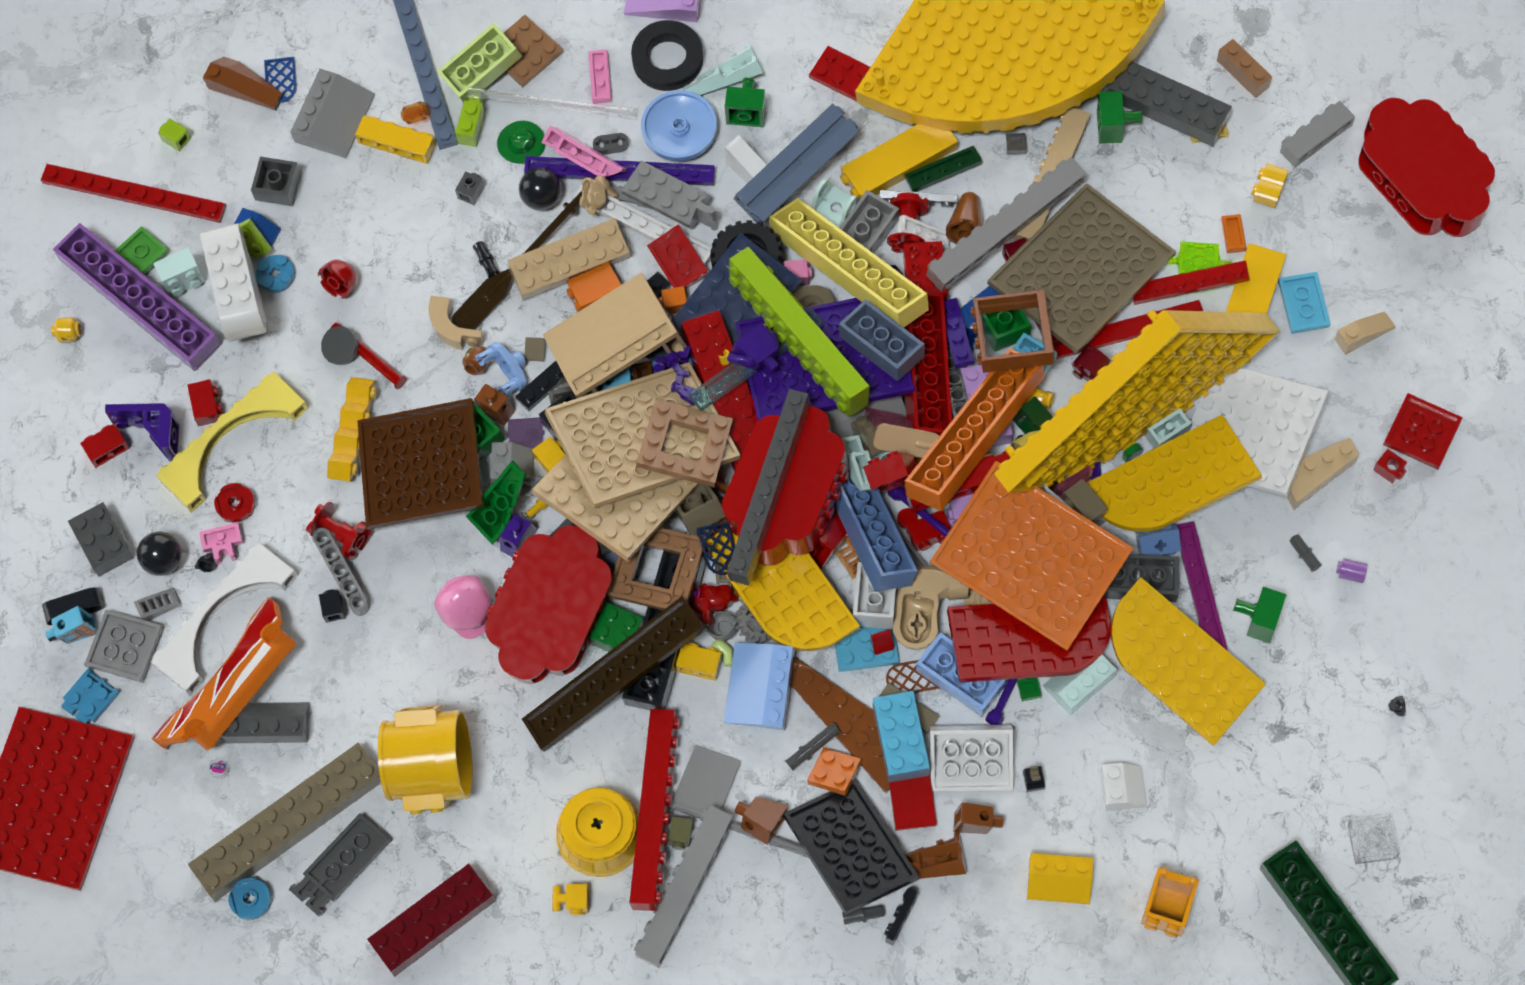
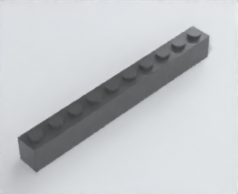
M791 389L788 391L727 569L730 581L750 586L811 406L808 393Z

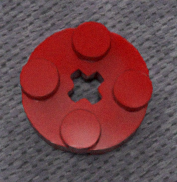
M230 483L220 489L219 494L214 499V506L218 515L225 522L235 523L243 521L253 514L255 499L249 488L239 483ZM233 499L240 501L235 507L230 506Z

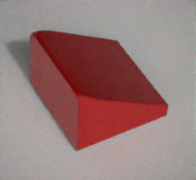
M889 629L871 635V645L875 655L894 649Z

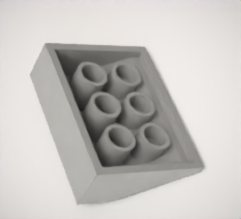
M319 69L291 129L294 142L347 158L356 138L355 133L363 115L366 116L375 94L339 74Z

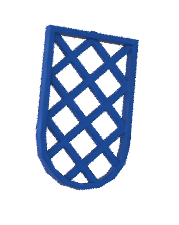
M294 57L264 60L265 81L269 84L273 81L277 82L276 89L280 86L284 87L285 90L281 96L284 99H280L279 102L289 101L296 93ZM279 63L284 65L281 70L276 68ZM285 68H288L290 70V72L287 75L283 73ZM273 69L278 72L274 77L269 74ZM280 74L285 77L281 82L276 79ZM287 79L291 81L288 87L283 84ZM287 91L291 92V95L288 97L284 96Z

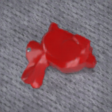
M702 584L700 586L699 598L693 601L695 610L701 614L702 622L711 626L713 624L711 611L719 612L727 609L731 603L737 601V596L732 593L730 585L708 586L707 584Z

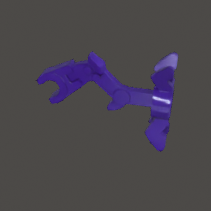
M690 346L684 348V351L671 352L662 359L655 357V361L659 364L654 365L653 370L660 372L664 371L666 366L673 368L677 377L675 382L671 384V392L675 390L680 395V398L695 406L697 399L693 398V396L700 399L702 392L698 389L682 385L683 377L689 378V372L683 370L679 365L680 362L684 364L688 362Z

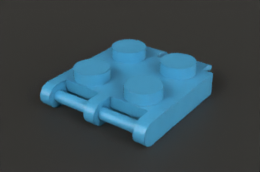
M88 668L63 697L65 702L61 707L72 716L75 715L76 719L82 723L89 724L91 721L95 723L119 695L120 690L112 688L106 683L107 681L104 678L100 679L93 673L92 669Z

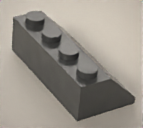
M309 702L247 703L222 734V738L226 743H307Z

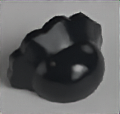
M210 552L201 556L194 566L195 569L211 572L215 567L213 553Z
M1398 696L1390 700L1388 704L1389 710L1393 711L1397 716H1405L1406 705L1404 697Z

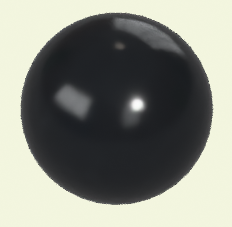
M533 168L527 171L519 182L520 198L531 209L547 210L553 207L561 196V182L558 176L547 168Z
M156 531L146 535L140 541L137 548V560L144 571L155 576H164L172 573L179 566L182 559V548L179 541L173 535L163 531Z

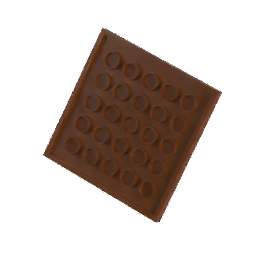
M472 398L357 420L367 529L484 507L474 401Z

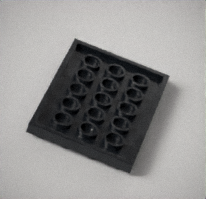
M853 780L846 796L830 791L784 813L783 818L845 915L918 880V874L856 780Z

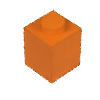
M684 286L661 290L662 297H659V301L668 315L677 314L687 301Z

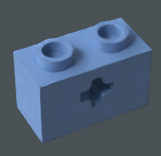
M1175 523L1155 531L1135 532L1139 554L1173 555L1181 551L1179 529Z

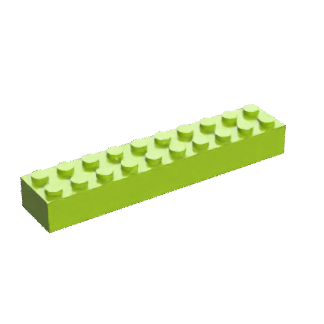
M747 247L729 258V282L734 288L737 287L743 299L752 304L755 313L764 318L766 326L769 329L772 328L777 333L778 340L788 346L791 355L796 356L800 360L803 369L808 370L812 374L815 383L820 384L824 388L825 394L836 402L839 411L851 417L868 405L869 385L755 253Z

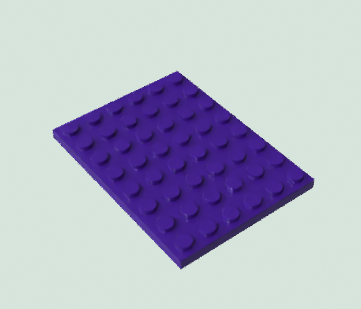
M857 298L802 308L869 385L868 402L912 394L915 391L910 371L897 382L839 337V323L862 303ZM758 317L735 322L738 340L759 324H765L764 318ZM779 341V350L774 359L780 366L771 373L765 366L757 371L745 367L758 421L768 415L780 416L789 389L808 393L811 406L822 411L838 409L836 402L832 398L827 397L824 388L820 384L815 383L812 374L808 370L803 369L800 360L796 356L791 355L788 346L784 342L781 343Z

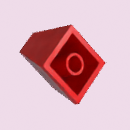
M835 507L832 518L827 520L825 535L820 537L817 546L809 552L820 570L824 568L848 537Z

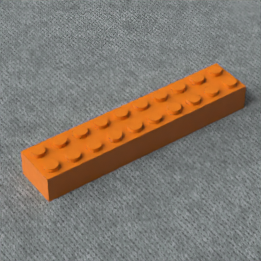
M1009 348L1004 355L1021 352ZM1044 365L990 372L905 480L906 496L942 511L1045 378Z

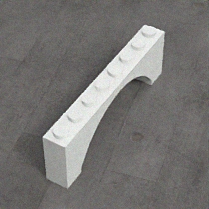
M258 543L256 546H252L248 550L247 556L242 561L236 563L230 575L225 576L221 580L220 586L216 590L211 591L207 596V600L194 610L191 618L185 620L181 624L180 630L175 635L170 636L166 645L153 655L151 663L158 671L191 696L203 683L198 670V647L203 630L214 613L229 600L249 591L278 588L285 591L298 577L290 566L262 544Z

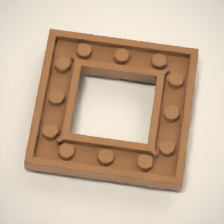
M656 398L636 467L714 487L733 419ZM669 424L708 434L700 462L662 452Z
M659 527L628 562L618 555L612 574V581L606 593L607 597L660 610L666 609L681 596L688 602L703 556L699 537ZM644 546L680 554L670 589L633 581Z

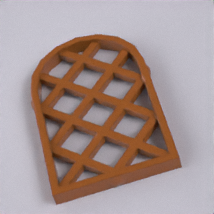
M918 660L893 665L886 675V683L888 684V679L892 681L890 684L896 683L900 686L899 690L904 688L907 692L913 691L918 693L941 689L918 673L916 665L914 668L909 666V664L917 663ZM902 666L900 671L897 670L896 667ZM905 667L912 670L908 676L902 673ZM892 670L897 672L894 679L889 676ZM914 672L920 676L917 681L910 678ZM899 675L906 678L903 684L896 681ZM922 678L928 681L925 687L919 684ZM908 680L914 683L911 689L904 686ZM930 683L936 686L927 688L930 685ZM916 686L921 688L919 690H914Z

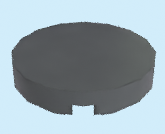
M343 326L329 329L321 342V351L324 358L335 365L351 362L359 349L356 334L351 329Z

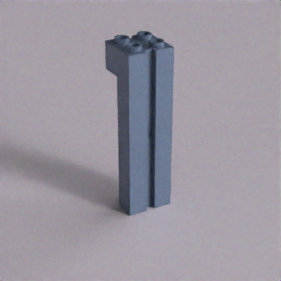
M832 103L735 195L733 199L756 223H764L769 216L774 214L824 165L853 141L859 132L858 126L853 120H847L843 116L844 111L839 106H835Z

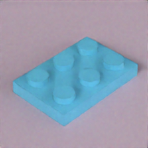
M1317 272L1278 279L1291 334L1330 327L1331 324Z
M860 628L837 643L835 649L839 672L899 664L893 629L889 630L891 631L894 649L878 655L874 654L871 645V635L888 629Z

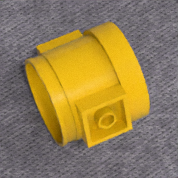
M443 705L401 708L394 712V721L385 720L381 722L378 734V765L382 789L388 801L403 800L404 811H410V814H420L430 809L431 813L442 812L443 809H446L452 803V800L469 798L473 778L472 748L467 720L462 710L443 711Z

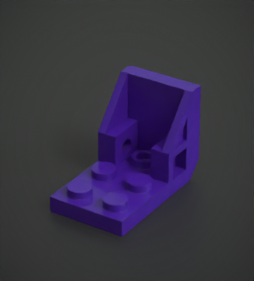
M164 403L105 404V413L112 424L115 423L117 428H127V426L145 428L150 434L151 440L169 462L173 461L175 455L178 454L180 425L172 411Z

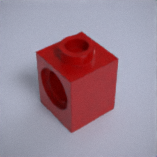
M1387 449L1376 462L1373 471L1393 484L1396 479L1401 480L1407 472L1405 470L1407 462ZM1387 465L1395 466L1396 470L1389 469Z

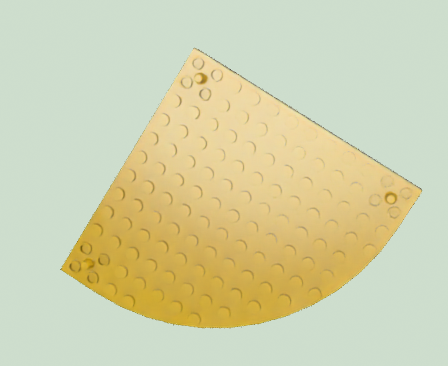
M914 0L855 90L857 103L910 125L922 124L935 129L958 131V133H972V131L989 133L992 130H1000L1001 132L1014 130L1015 127L1022 125L1031 126L1041 123L1043 119L1058 117L1066 113V110L1074 106H1080L1086 99H1091L1099 94V92H1102V89L1107 84L1114 82L1115 78L1128 68L1130 62L1137 58L1165 14V0Z
M1150 310L1147 316L1153 323L1145 326L1141 330L1142 334L1137 338L1130 340L1123 352L1114 355L1111 359L1112 362L1108 366L1102 367L1094 379L1087 381L1083 385L1084 389L1081 392L1071 396L1068 400L1069 403L1065 407L1059 408L1051 420H1047L1040 426V431L1029 436L1026 439L1027 443L1023 447H1019L1016 450L1011 445L1006 447L1005 451L1010 456V459L1002 462L994 475L1008 493L1034 490L1033 484L1040 489L1044 484L1046 487H1050L1054 484V481L1062 483L1066 480L1065 477L1069 476L1073 479L1082 475V470L1086 468L1090 471L1095 468L1094 464L1102 462V464L1107 463L1115 458L1117 452L1120 450L1125 451L1129 446L1135 444L1138 439L1144 435L1146 436L1147 429L1179 408L1185 413L1194 407L1193 402L1200 396H1203V398L1208 396L1210 388L1215 384L1218 386L1225 382L1223 378L1230 373L1235 374L1281 331L1267 313L1163 310L1157 315L1154 310Z

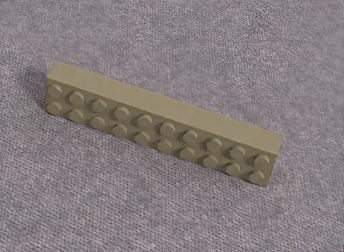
M358 742L188 863V866L209 896L215 902L232 891L234 885L239 880L249 878L381 784L378 768Z

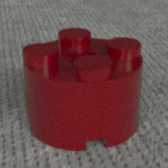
M1087 345L1072 362L1074 369L1072 373L1079 380L1083 378L1089 381L1098 375L1097 372L1102 367L1109 365L1110 359L1097 348L1093 347L1090 349V345Z

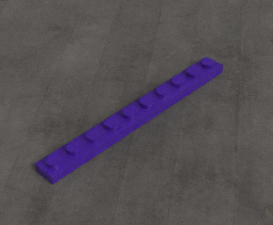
M526 156L524 174L533 168L542 167L554 172L558 178L595 179L597 175L567 158ZM613 160L626 168L627 171L605 178L608 181H628L640 161ZM645 162L687 184L714 185L715 165Z

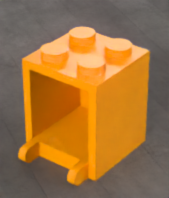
M1158 867L1141 924L1145 925L1144 928L1151 931H1157V929L1164 931L1165 935L1172 938L1181 937L1187 923L1199 880H1196V877L1193 876L1190 878L1168 871L1165 867Z

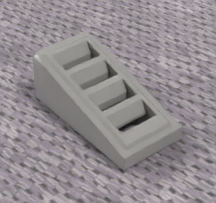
M173 588L134 602L141 619L145 621H150L181 606ZM169 595L173 602L171 604L168 603L166 598ZM162 599L165 606L161 607L159 600ZM155 602L157 609H153L151 604ZM147 606L149 611L145 612L144 607Z

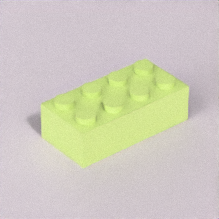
M493 23L437 72L464 103V100H469L471 91H483L518 61L522 55L497 25Z

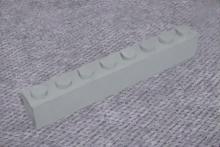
M710 805L708 810L705 809L700 818L702 823L699 828L696 827L691 835L693 841L690 846L685 847L681 856L683 857L681 864H677L672 873L674 878L671 884L667 883L663 890V895L665 896L661 904H658L657 911H653L655 916L652 921L649 920L644 928L645 935L643 939H639L635 945V956L657 968H660L734 821L732 815Z

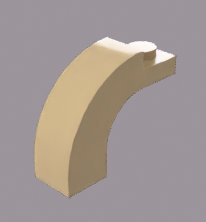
M430 297L429 317L435 333L445 344L459 350H463L464 343L469 346H483L484 336L482 331L459 328L451 323L452 304L450 298Z

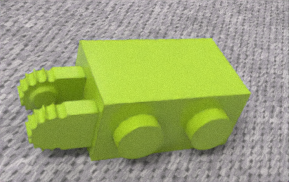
M479 90L471 91L469 100H464L455 132L458 144L477 146L485 117L482 94Z

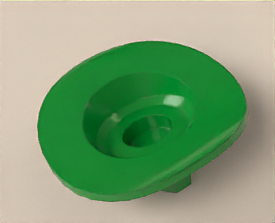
M530 121L513 122L500 132L497 139V149L505 160L523 164L525 163L526 156L539 157L545 148V144L541 143L544 133L536 124Z

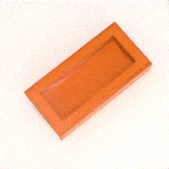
M1241 214L1221 216L1226 252H1246L1247 248Z

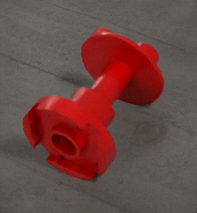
M899 193L897 198H894V196L891 198V204L899 208V217L905 215L918 220V216L928 212L929 200L925 197L920 199L919 194ZM895 233L887 237V244L896 253L903 251V244L925 242L922 237L912 233Z
M327 502L325 505L319 504L314 512L316 515L307 525L306 531L313 537L314 531L318 528L329 530L335 534V539L343 544L342 555L349 560L354 559L358 556L355 552L358 549L362 551L370 538L371 531L367 529L366 523L361 521L355 527L346 522L340 524L332 519L335 508L333 502Z

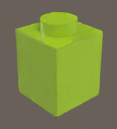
M170 118L161 125L158 132L164 143L179 152L191 139L188 130Z

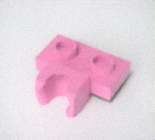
M239 523L199 532L202 550L204 553L213 551L216 564L220 565L222 563L221 558L224 554H228L232 561L236 560L234 545L243 543Z

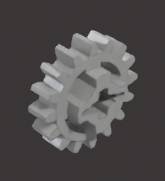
M744 603L735 612L737 617L734 621L738 623L735 629L741 630L739 636L745 635V641L752 639V643L759 642L762 644L768 641L770 637L765 632L761 633L763 629L750 612L746 615L749 609Z

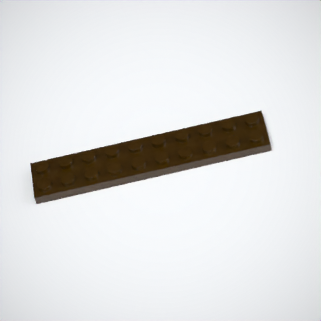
M681 596L522 718L539 748L545 752L705 629L704 625L687 600Z

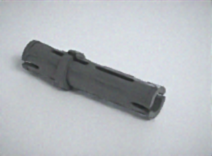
M832 722L831 725L803 747L800 746L799 750L785 760V762L793 771L806 759L810 760L811 755L841 732Z

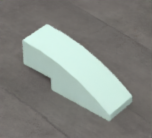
M855 435L841 438L849 461L848 472L850 478L860 492L871 490L863 468L869 465L868 461L871 458L868 450L864 451L860 436Z

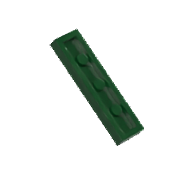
M973 145L905 174V180L911 191L917 192L981 165L982 160Z

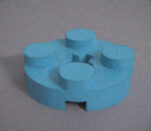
M272 255L257 263L256 279L261 288L271 293L285 291L290 287L289 284L292 280L294 281L295 270L292 263L284 255ZM273 271H280V273L277 274L278 277L275 278L273 275H271V273H273Z
M256 878L241 879L234 885L229 894V906L241 919H257L270 909V890L266 884ZM248 894L255 896V899L251 904L245 902V899L248 898Z

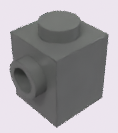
M465 171L455 189L457 199L475 205L484 189L483 179L476 173L471 174Z

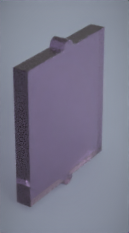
M540 417L508 419V433L506 435L509 438V442L533 449L543 442L545 431L543 430Z

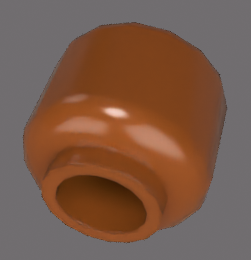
M472 346L466 352L462 364L467 373L478 375L485 372L490 361L484 366L478 364L482 359L476 361V355L486 350L484 347Z

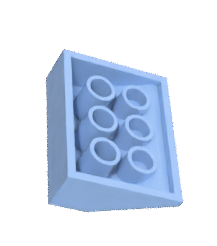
M735 643L724 723L785 730L795 649L792 646Z

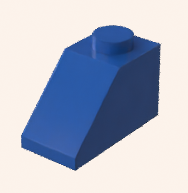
M242 208L234 224L251 219L269 245L273 246L281 229L261 214Z

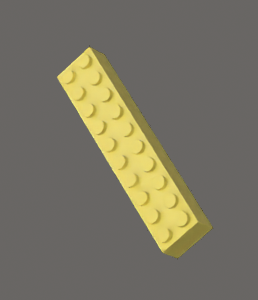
M795 199L769 216L770 228L773 229V233L778 234L780 241L859 301L868 300L903 328L929 310L928 296L925 291L801 199Z

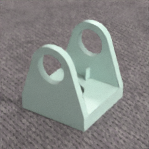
M824 178L815 190L811 208L839 228L860 198L856 195L848 194ZM838 205L842 209L839 212H833L831 208Z

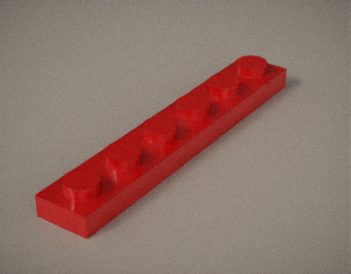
M1246 260L1150 280L1133 297L1134 305L1250 281Z

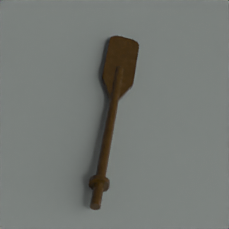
M582 191L570 203L565 202L563 204L565 209L524 253L539 248L570 214L574 216L577 213L575 208L580 204ZM509 269L487 278L453 314L452 321L454 325L459 328L476 330L507 296L513 280Z

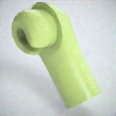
M714 641L711 647L723 654L724 666L731 667L733 659L732 647L725 641Z

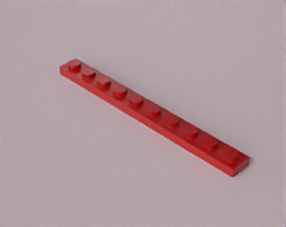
M46 164L41 177L43 184L221 223L226 209L225 203L51 164Z

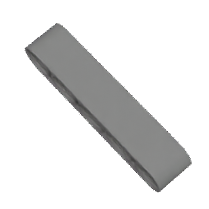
M318 528L313 533V541L352 612L357 616L365 615L369 611V603L330 532L325 528ZM327 537L325 542H319L320 538ZM336 553L334 558H328L329 554ZM345 569L343 574L337 575L338 570ZM349 585H354L351 591H346ZM357 602H363L361 607H354Z

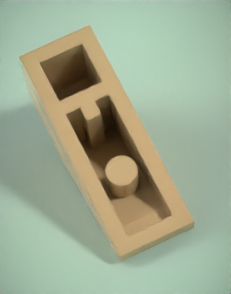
M1384 311L1356 320L1339 329L1335 341L1346 355L1395 329V325Z

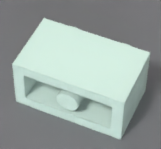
M1179 408L1148 428L1146 439L1153 448H1156L1190 431L1192 423Z

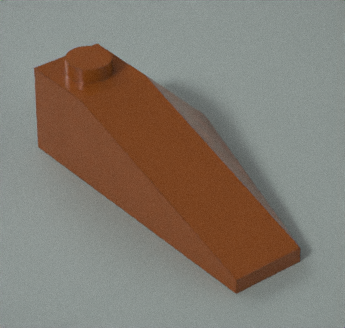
M221 57L210 62L203 76V80L210 90L275 110L282 96L279 90L240 61L227 57Z

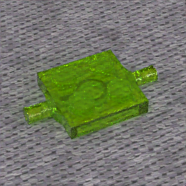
M1181 241L1178 256L1173 257L1167 264L1177 265L1178 274L1230 264L1232 260H1221L1219 244Z

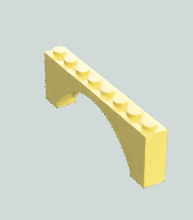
M272 372L270 375H266L257 387L251 388L242 400L235 402L232 409L222 414L215 424L207 427L198 439L192 440L183 452L176 454L173 461L163 466L156 476L183 506L192 513L206 500L202 494L204 467L212 449L225 434L243 423L260 418L281 417L289 418L294 422L308 410L307 405L275 372Z

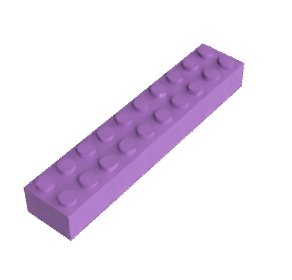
M81 223L53 248L54 253L62 263L193 371L221 344L213 331Z

